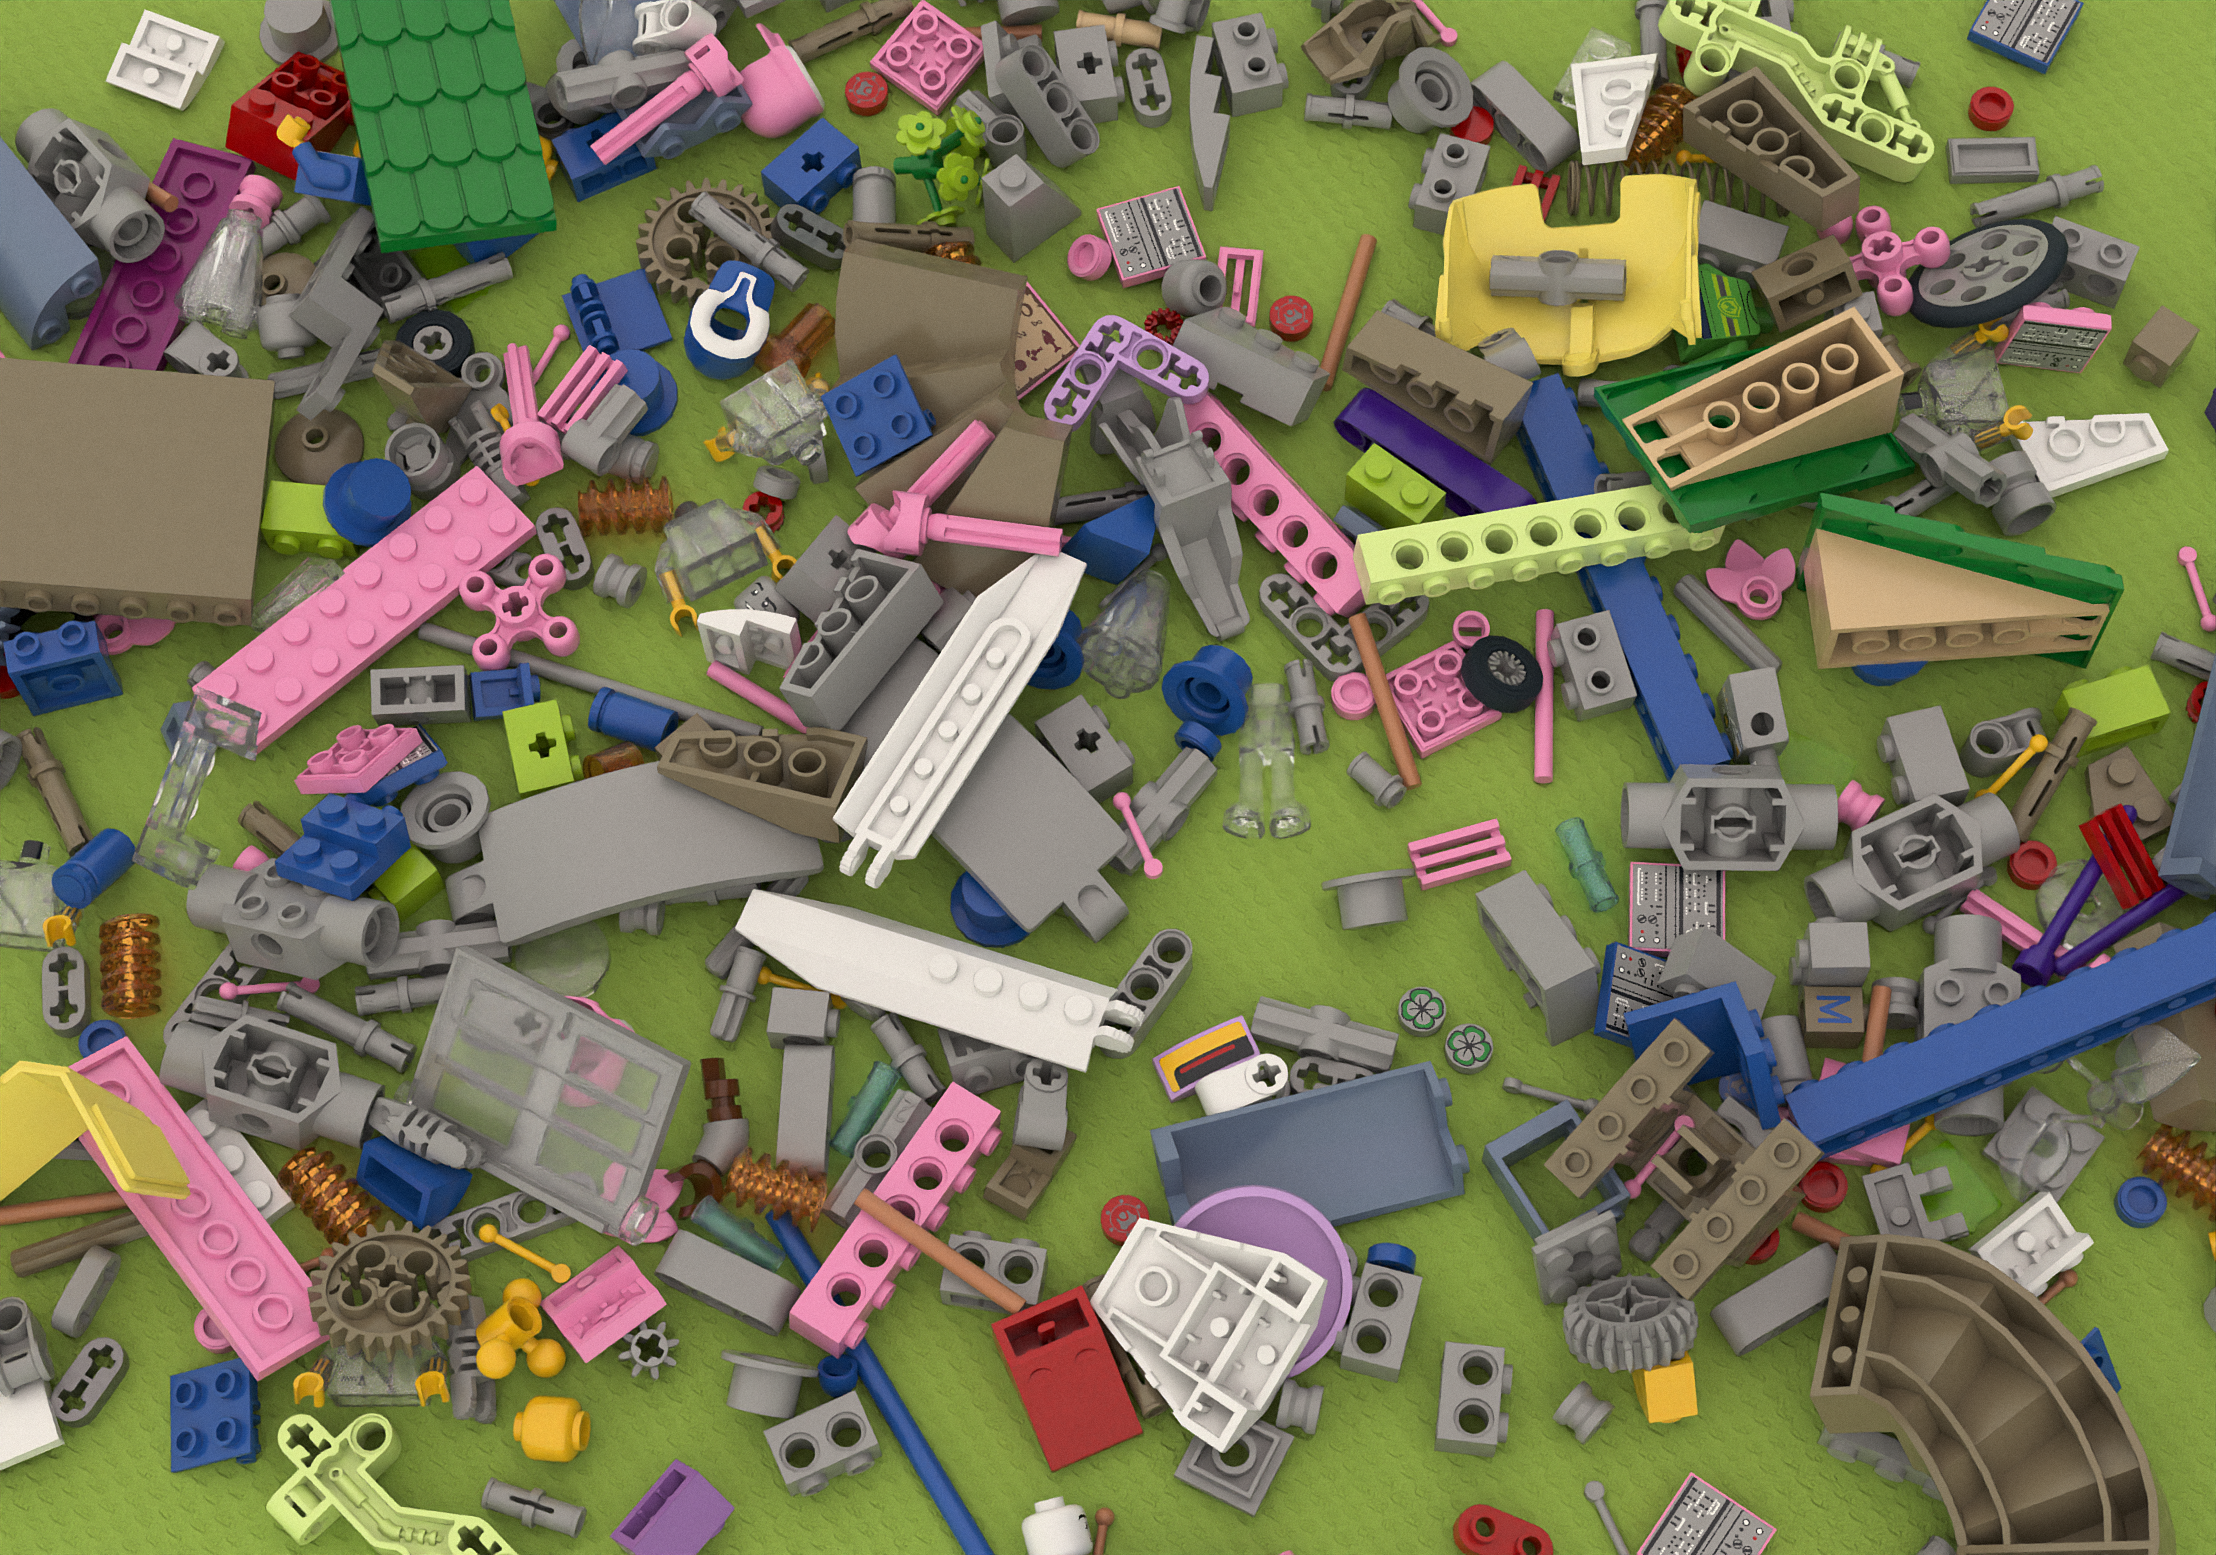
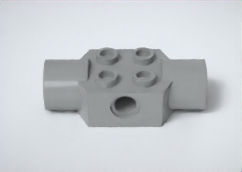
M53 108L39 110L24 120L16 134L15 144L17 151L28 162L27 171L81 239L95 247L106 248L115 259L125 263L137 262L152 254L163 239L165 225L161 216L145 200L150 178L108 133L68 118L62 111Z
M1680 764L1669 783L1624 782L1620 811L1621 839L1624 848L1673 849L1683 870L1779 871L1791 850L1834 849L1838 830L1837 794L1833 784H1785L1774 765Z
M1991 792L1958 807L1934 793L1852 831L1844 851V859L1806 876L1804 879L1805 894L1817 920L1825 917L1841 918L1843 922H1868L1873 920L1891 932L1968 896L1972 890H1975L1984 867L2018 852L2020 848L2019 833L2013 817L1998 796Z
M275 858L265 861L250 871L213 863L207 864L196 873L190 884L186 903L189 920L195 927L227 934L236 960L240 963L318 980L346 962L372 968L380 967L390 958L398 940L399 916L393 904L358 896L354 901H350L279 877L274 862Z
M1962 914L1945 917L1935 923L1934 964L1924 968L1918 980L1919 996L1915 1000V1007L1920 1012V1022L1915 1026V1041L1927 1037L1934 1028L1942 1024L1953 1023L1956 1025L1971 1019L1977 1011L1992 1004L2002 1006L2019 999L2021 995V975L2002 965V925L1999 921L1982 915ZM2012 1082L1934 1113L1935 1128L1941 1132L1957 1136H1984L2002 1130L2004 1127L2003 1088L2010 1086Z
M247 1014L221 1032L186 1020L181 1021L167 1044L159 1075L160 1083L206 1098L209 1121L299 1151L319 1136L363 1149L364 1142L370 1140L375 1128L368 1124L370 1113L377 1098L385 1097L384 1085L339 1071L336 1043Z

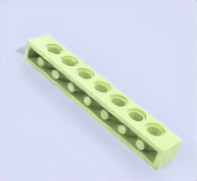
M1652 484L1359 534L1355 543L1353 560L1366 605L1379 602L1383 605H1392L1408 597L1419 595L1438 597L1450 590L1465 587L1483 589L1499 581L1514 579L1518 582H1524L1534 579L1540 574L1557 571L1561 574H1570L1585 566L1597 564L1615 566L1631 558L1647 556L1648 558L1655 559L1666 556L1671 551L1688 548L1693 551H1701L1719 543L1726 525L1703 533H1689L1680 523H1673L1665 518L1672 517L1676 519L1673 509L1664 496ZM1621 525H1630L1634 527L1636 531L1627 530L1623 528ZM1584 532L1591 535L1593 538H1583L1577 533ZM1532 540H1542L1549 546L1537 545ZM1488 548H1499L1505 553L1496 554L1491 552ZM1453 555L1459 558L1461 561L1452 562L1447 560L1444 556ZM1409 563L1415 566L1416 569H1405L1399 564Z

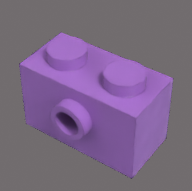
M675 1459L609 1537L628 1555H696L710 1538H713L722 1530L726 1519L735 1507L698 1471Z

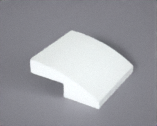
M144 10L130 45L121 43L105 81L113 86L184 111L197 95L213 69L225 41L214 34Z
M728 609L701 613L697 619L707 661L713 663L717 660L730 669L746 675L750 674L756 660L787 670L802 648L797 619L786 615L760 610Z
M40 1378L15 1388L14 1394L4 1396L0 1391V1470L65 1444L50 1401L52 1390L49 1381H44Z

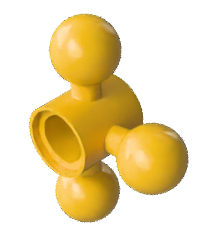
M518 1278L511 1281L503 1291V1305L479 1323L476 1328V1337L480 1344L476 1354V1365L479 1371L488 1378L500 1379L510 1374L516 1363L515 1351L519 1348L527 1354L526 1362L529 1370L538 1377H553L565 1365L566 1354L560 1343L549 1338L537 1340L534 1337L542 1328V1319L537 1310L541 1304L542 1295L538 1285L530 1279Z

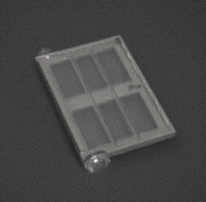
M465 945L457 947L413 1082H403L396 1090L393 1099L416 1105L456 1125L459 1132L482 1144L488 1155L486 1156L487 1161H484V1165H480L479 1168L600 1233L609 1232L630 1245L637 1246L650 1234L658 1217L659 1205L657 1202L646 1197V1193L692 1062Z

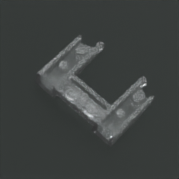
M197 686L131 861L184 888L195 890L199 880L209 865L218 858L221 850L204 839L186 831L187 825L197 812L198 796L205 778L214 767L217 746L256 761L258 748L256 742L261 711L228 696Z

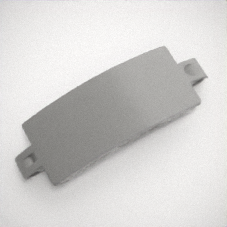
M917 637L877 684L874 691L868 695L850 717L848 723L840 730L867 737L868 745L863 771L939 656L936 651ZM1008 713L931 835L969 872L1024 931L1033 932L1062 906L1067 917L1071 916L1077 927L1096 944L1129 914L1126 904L1099 873L1103 867L1127 846V836L1067 769Z
M659 761L567 784L488 813L487 819L478 830L484 861L450 875L445 880V886L453 922L463 925L494 921L496 917L500 940L504 946L510 947L524 944L591 920L663 900L723 888L817 874L823 871L824 864L817 838L791 832L659 774L657 771ZM845 831L841 842L850 840L853 837ZM821 839L823 842H826V843H835V842H831V841H827V840Z

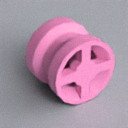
M259 175L245 176L239 186L240 194L233 198L229 205V211L239 223L246 227L260 230L271 223L272 210L277 209L280 205L283 193L273 181Z
M1852 780L1837 800L1838 823L1843 822L1851 827V831H1854L1873 822L1880 812L1885 799L1877 794L1868 795L1862 790L1861 784Z

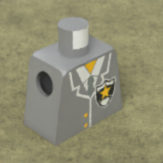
M1775 666L1729 674L1716 700L1725 733L1732 745L1733 762L1738 765L1750 763V765H1774L1781 775L1777 757L1782 754L1787 746L1789 735Z

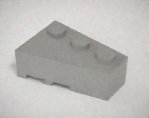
M1220 307L1184 320L1173 343V347L1205 365L1209 373V388L1215 390L1217 383L1227 386L1242 395L1240 403L1289 426H1294L1308 420L1330 376L1329 372L1319 367L1320 362L1315 357L1305 352L1292 351L1282 345L1283 340L1277 334L1266 329L1257 330L1245 322L1246 317L1242 313L1229 307ZM1171 361L1169 369L1174 371V364L1176 362Z
M1523 870L1476 893L1479 923L1507 971L1514 970L1530 991L1523 994L1529 1009L1537 1006L1540 1007L1546 1018L1547 1032H1545V1036L1550 1045L1554 1047L1595 1027L1599 1000L1597 974L1601 972L1600 964L1596 955L1589 947L1584 949L1581 947L1569 918L1566 915L1559 917L1556 913L1547 888L1542 883L1536 885L1526 870Z

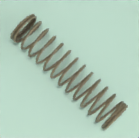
M1573 160L1570 161L1567 178V208L1570 216L1574 215L1576 217L1579 212L1580 178L1583 166H1585L1587 176L1589 215L1591 217L1594 215L1595 193L1600 166L1603 169L1605 182L1606 215L1608 217L1611 215L1613 185L1618 165L1621 180L1625 176L1624 167L1620 161H1617L1612 168L1610 183L1605 163L1596 165L1592 183L1589 165H1583L1582 162L1579 164L1577 160L1575 162ZM1636 160L1631 164L1628 176L1633 174L1635 165L1638 175H1642L1641 166ZM1652 160L1648 164L1645 174H1650L1652 165L1655 174H1659L1658 166ZM1669 160L1665 164L1662 174H1667L1670 165L1672 175L1677 176L1675 165ZM1704 160L1697 170V188L1699 187L1701 172L1705 165L1708 178L1709 201L1714 202L1717 176L1721 165H1716L1712 179L1709 164ZM1686 161L1681 167L1679 176H1684L1685 168L1688 166L1690 178L1695 179L1692 165L1689 161ZM1722 167L1726 184V207L1731 208L1735 175L1731 173L1729 180L1728 170ZM1742 180L1744 193L1743 212L1748 213L1750 184ZM1761 192L1760 215L1763 218L1766 210V195ZM1776 202L1778 217L1782 218L1784 216L1786 218L1790 211Z

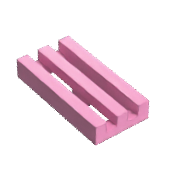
M1220 247L1218 267L1223 271L1225 278L1228 258L1236 259L1231 308L1239 312L1245 260H1253L1247 316H1245V322L1255 328L1264 250Z
M589 345L537 413L538 417L543 423L566 434L577 420L588 419L613 386L621 381L628 371L621 361L617 359L613 361L608 354L604 352L600 354L595 347ZM607 369L608 371L605 373V375L602 377V379L599 381V383L596 385L593 391H591L592 386L595 384V382L598 380V378L601 376L604 370ZM579 403L582 404L568 424L565 423Z
M1497 818L1408 843L1407 851L1415 869L1421 891L1511 866L1512 859L1509 851H1506V842L1503 835L1500 834ZM1489 836H1490V838H1489V839H1486V840H1482V841H1479V842L1471 843V844H1468V845H1464V846H1461V847H1457V848H1454V849H1450V850H1447V851L1439 852V853L1432 854V855L1425 856V857H1422V858H1421V855H1424V854L1432 853V852H1435V851H1439V850H1442V849H1446V848H1449V847L1457 846V845H1460V844H1464V843H1467V842H1471V841H1474V840H1478V839H1481V838H1485V837H1489ZM1491 850H1495L1496 853L1494 856L1427 874L1425 871L1427 868L1448 862L1460 861Z

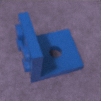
M1736 981L1623 1013L1635 1061L1668 1024L1676 1018L1715 1052L1687 1085L1738 1071L1762 1130L1776 1127L1781 1122L1777 1105L1784 1104L1785 1098L1778 1076L1770 1075L1773 1074L1772 1067L1777 1066L1775 1054L1769 1038L1760 1040V1038L1764 1037V1030L1757 1009L1748 1011Z

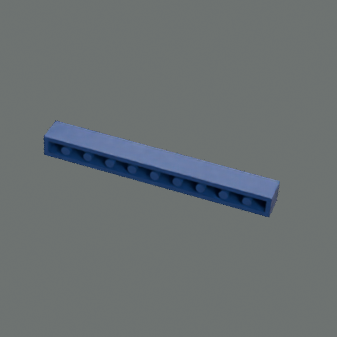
M1559 373L1532 381V390L1521 427L1517 431L1516 437L1545 502L1595 494L1594 482L1596 477L1600 474H1610L1605 462H1598L1594 454V437L1590 427L1587 424L1582 425L1578 418V403L1574 391L1571 387L1565 388ZM1621 525L1623 528L1628 530L1627 525ZM1584 532L1577 533L1583 538H1593L1591 535ZM1646 557L1627 559L1625 562L1615 566H1604L1603 564L1585 566L1576 571L1594 614L1610 610L1637 693V697L1633 702L1668 783L1680 764L1729 765L1731 759H1733L1731 742L1726 733H1719L1713 720L1716 717L1713 702L1708 693L1702 694L1696 682L1698 672L1694 659L1689 653L1684 654L1678 642L1680 640V631L1677 621L1672 614L1666 615L1661 604L1663 601L1661 586L1655 576L1649 577L1644 565Z
M2216 912L2208 915L2201 924L2184 931L2182 929L2170 930L2162 934L2155 943L2138 950L2137 948L2124 949L2116 953L2109 962L2097 967L2085 966L2069 973L2063 981L2051 986L2039 985L2023 992L2019 999L2005 1005L1992 1004L1977 1011L1973 1018L1959 1024H1942L1934 1028L1927 1037L1913 1043H1896L1887 1048L1881 1056L1867 1062H1850L1841 1067L1837 1074L1820 1081L1816 1079L1804 1081L1798 1084L1791 1093L1784 1095L1792 1122L1825 1153L1818 1160L1820 1161L2216 998Z

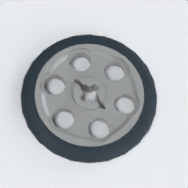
M2035 219L1999 221L1961 234L1949 241L1950 257L1943 266L1931 269L1920 264L1914 270L1908 280L1913 291V303L1909 312L1920 322L1932 327L1941 328L1969 327L1990 322L2010 314L2045 292L2060 276L2068 256L2069 246L2066 237L2052 224Z

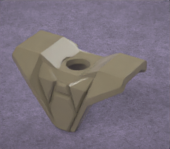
M1355 0L1304 42L1301 49L1326 83L1332 85L1367 76L1373 67L1383 64L1385 59H1392L1398 55L1403 56L1421 47H1434L1440 42L1441 36L1434 34L1417 12L1414 1ZM1366 31L1377 32L1368 44L1362 38V34Z

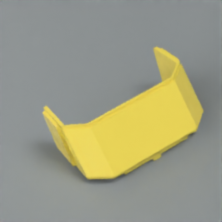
M18 1061L0 1076V1201L88 1129L117 1182L125 1192L185 1200L191 1195L187 1186L190 1180L161 1128L153 1124L150 1118L141 1110L65 1066Z

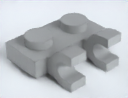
M1909 1162L1861 1176L1880 1234L1936 1239L1941 1242L1954 1241L1969 1236L1962 1212L1928 1222L1920 1198L1954 1190L1946 1165L1913 1176Z

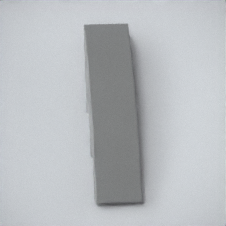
M1197 35L1190 72L1189 135L1194 174L1203 208L1207 211H1213L1230 141V115L1219 113L1222 101V76L1211 75L1214 61V38Z

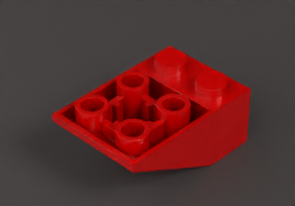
M298 51L231 105L225 147L296 181L298 163L292 155L294 148L285 144L277 137V129L287 114L291 115L293 119L301 117L311 127L303 141L312 143L316 151L330 153L349 126L344 119L345 107L349 99L344 72L320 62L312 55L303 54Z
M1082 1285L991 1324L994 1343L1052 1473L1143 1434L1103 1330Z

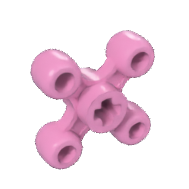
M1875 205L1865 207L1857 214L1855 219L1857 236L1861 243H1863L1862 252L1849 257L1852 262L1857 280L1867 279L1869 284L1877 289V301L1882 312L1889 316H1901L1910 310L1913 303L1912 286L1906 278V270L1918 264L1931 269L1943 266L1950 257L1949 238L1945 231L1939 227H1926L1917 233L1915 239L1901 242L1898 235L1892 232L1890 216L1885 209Z
M541 554L536 556L529 565V576L523 586H511L501 590L495 585L492 577L482 571L469 572L461 579L459 593L464 604L471 610H486L496 616V624L490 633L479 636L472 646V656L476 665L482 671L505 670L511 659L510 651L516 641H529L535 637L539 638L544 642L546 649L558 657L569 656L577 650L580 644V634L575 623L564 616H548L543 611L545 599L550 594L559 592L566 582L565 568L561 560L555 555ZM522 611V615L517 616V613Z

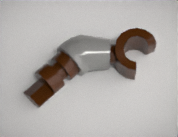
M724 1058L700 1059L704 1096L706 1101H711L712 1108L706 1110L708 1123L703 1124V1137L692 1156L694 1163L671 1169L664 1175L671 1183L688 1179L695 1190L693 1203L680 1208L678 1219L685 1220L712 1212L719 1205L723 1197L721 1178L747 1150L749 1120L743 1118L742 1106L735 1104V1097L740 1096L738 1079H726Z

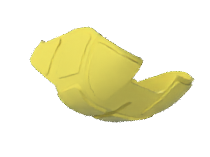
M1667 174L1624 176L1620 182L1619 219L1614 223L1555 228L1547 226L1543 218L1539 191L1534 184L1499 187L1453 200L1449 206L1443 237L1444 274L1439 277L1435 319L1436 338L1464 351H1468L1478 346L1489 335L1512 327L1521 338H1525L1538 364L1562 365L1563 374L1571 377L1591 374L1601 362L1627 358L1655 347L1665 340L1673 329L1687 337L1688 345H1696V338H1702L1698 266L1701 195L1698 192L1697 180ZM1565 250L1576 253L1578 258L1626 260L1627 283L1624 301L1589 299L1588 303H1581L1582 299H1578L1575 303L1569 305L1554 306L1541 303L1536 297L1491 296V259L1493 255L1539 257L1541 253L1546 251Z

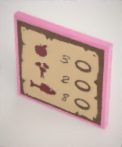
M1028 282L1026 283L1016 340L1015 385L1018 401L1066 365L1080 346Z

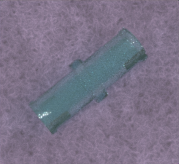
M1576 817L1562 822L1556 827L1555 832L1559 836L1570 860L1568 865L1570 874L1573 878L1579 880L1590 904L1591 911L1598 913L1612 908L1619 902V897L1615 893L1604 869L1606 860L1602 852L1595 850L1583 819Z
M881 1061L873 1063V1068L857 1096H851L846 1104L849 1110L833 1139L829 1142V1145L834 1150L853 1159L857 1142L863 1136L869 1134L874 1123L878 1121L883 1113L881 1110L895 1085L901 1079L902 1074Z
M711 1195L706 1196L691 1215L690 1220L723 1243V1249L734 1254L737 1253L742 1258L770 1272L775 1273L786 1257V1252L783 1249L778 1248L754 1230L755 1224L748 1218L739 1219L715 1201Z

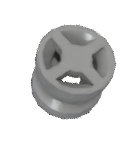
M611 553L603 560L596 573L593 592L602 598L609 596L616 598L618 605L629 609L636 603L642 593L647 578V570L638 564L629 566L624 563L622 557Z
M665 900L619 912L620 931L632 933L636 929H643L649 935H660L665 916Z
M1886 977L1872 983L1871 993L1872 987L1877 985L1886 986L1892 990L1886 1029H1908L1919 1024L1920 1012L1915 1007V1000L1919 996L1918 982L1904 977Z
M1285 1379L1276 1427L1286 1429L1291 1425L1298 1426L1305 1433L1315 1435L1324 1387L1319 1385H1313L1310 1388L1299 1387L1295 1380Z
M1582 1381L1562 1402L1552 1419L1559 1425L1567 1424L1575 1431V1438L1580 1443L1585 1444L1604 1424L1615 1406L1608 1400L1600 1401L1592 1394V1387L1587 1382Z

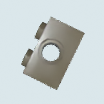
M1833 234L1751 272L1762 304L1780 333L1863 295L1852 262Z

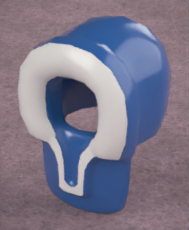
M730 260L722 263L709 289H706L696 299L690 311L688 325L686 326L684 336L685 352L695 370L708 378L724 381L740 377L751 369L767 341L770 330V316L768 312L774 295L775 283L769 274L753 265L740 261ZM722 308L734 310L745 317V330L729 327L717 321L714 317Z

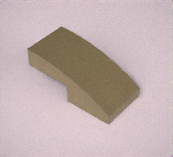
M1066 1129L1062 1151L1014 1145L1012 1143L1010 1155L986 1185L983 1198L1025 1221L1069 1154L1076 1141L1077 1134Z

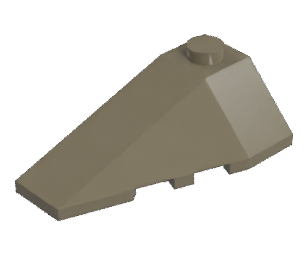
M384 340L372 369V373L395 410L408 417L405 423L426 424L434 429L436 433L448 432L450 428L448 421L457 416L473 388L401 341Z
M824 727L806 728V734L780 735L778 729H762V735L735 736L731 730L673 732L659 761L657 771L659 774L791 832L840 843L845 830L833 820V816L862 774L868 741L867 737Z

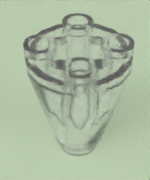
M229 209L226 218H222L175 293L173 302L180 309L178 318L188 324L192 321H197L202 325L207 322L221 326V331L224 334L239 339H247L249 331L259 329V308L263 305L264 232L261 229L262 219L243 210Z
M1143 570L1137 576L1132 577L1080 632L1075 640L1081 647L1085 660L1082 671L1103 685L1109 695L1118 699H1126L1131 693H1139L1151 689L1159 681L1162 674L1171 594L1169 592V581L1156 571Z

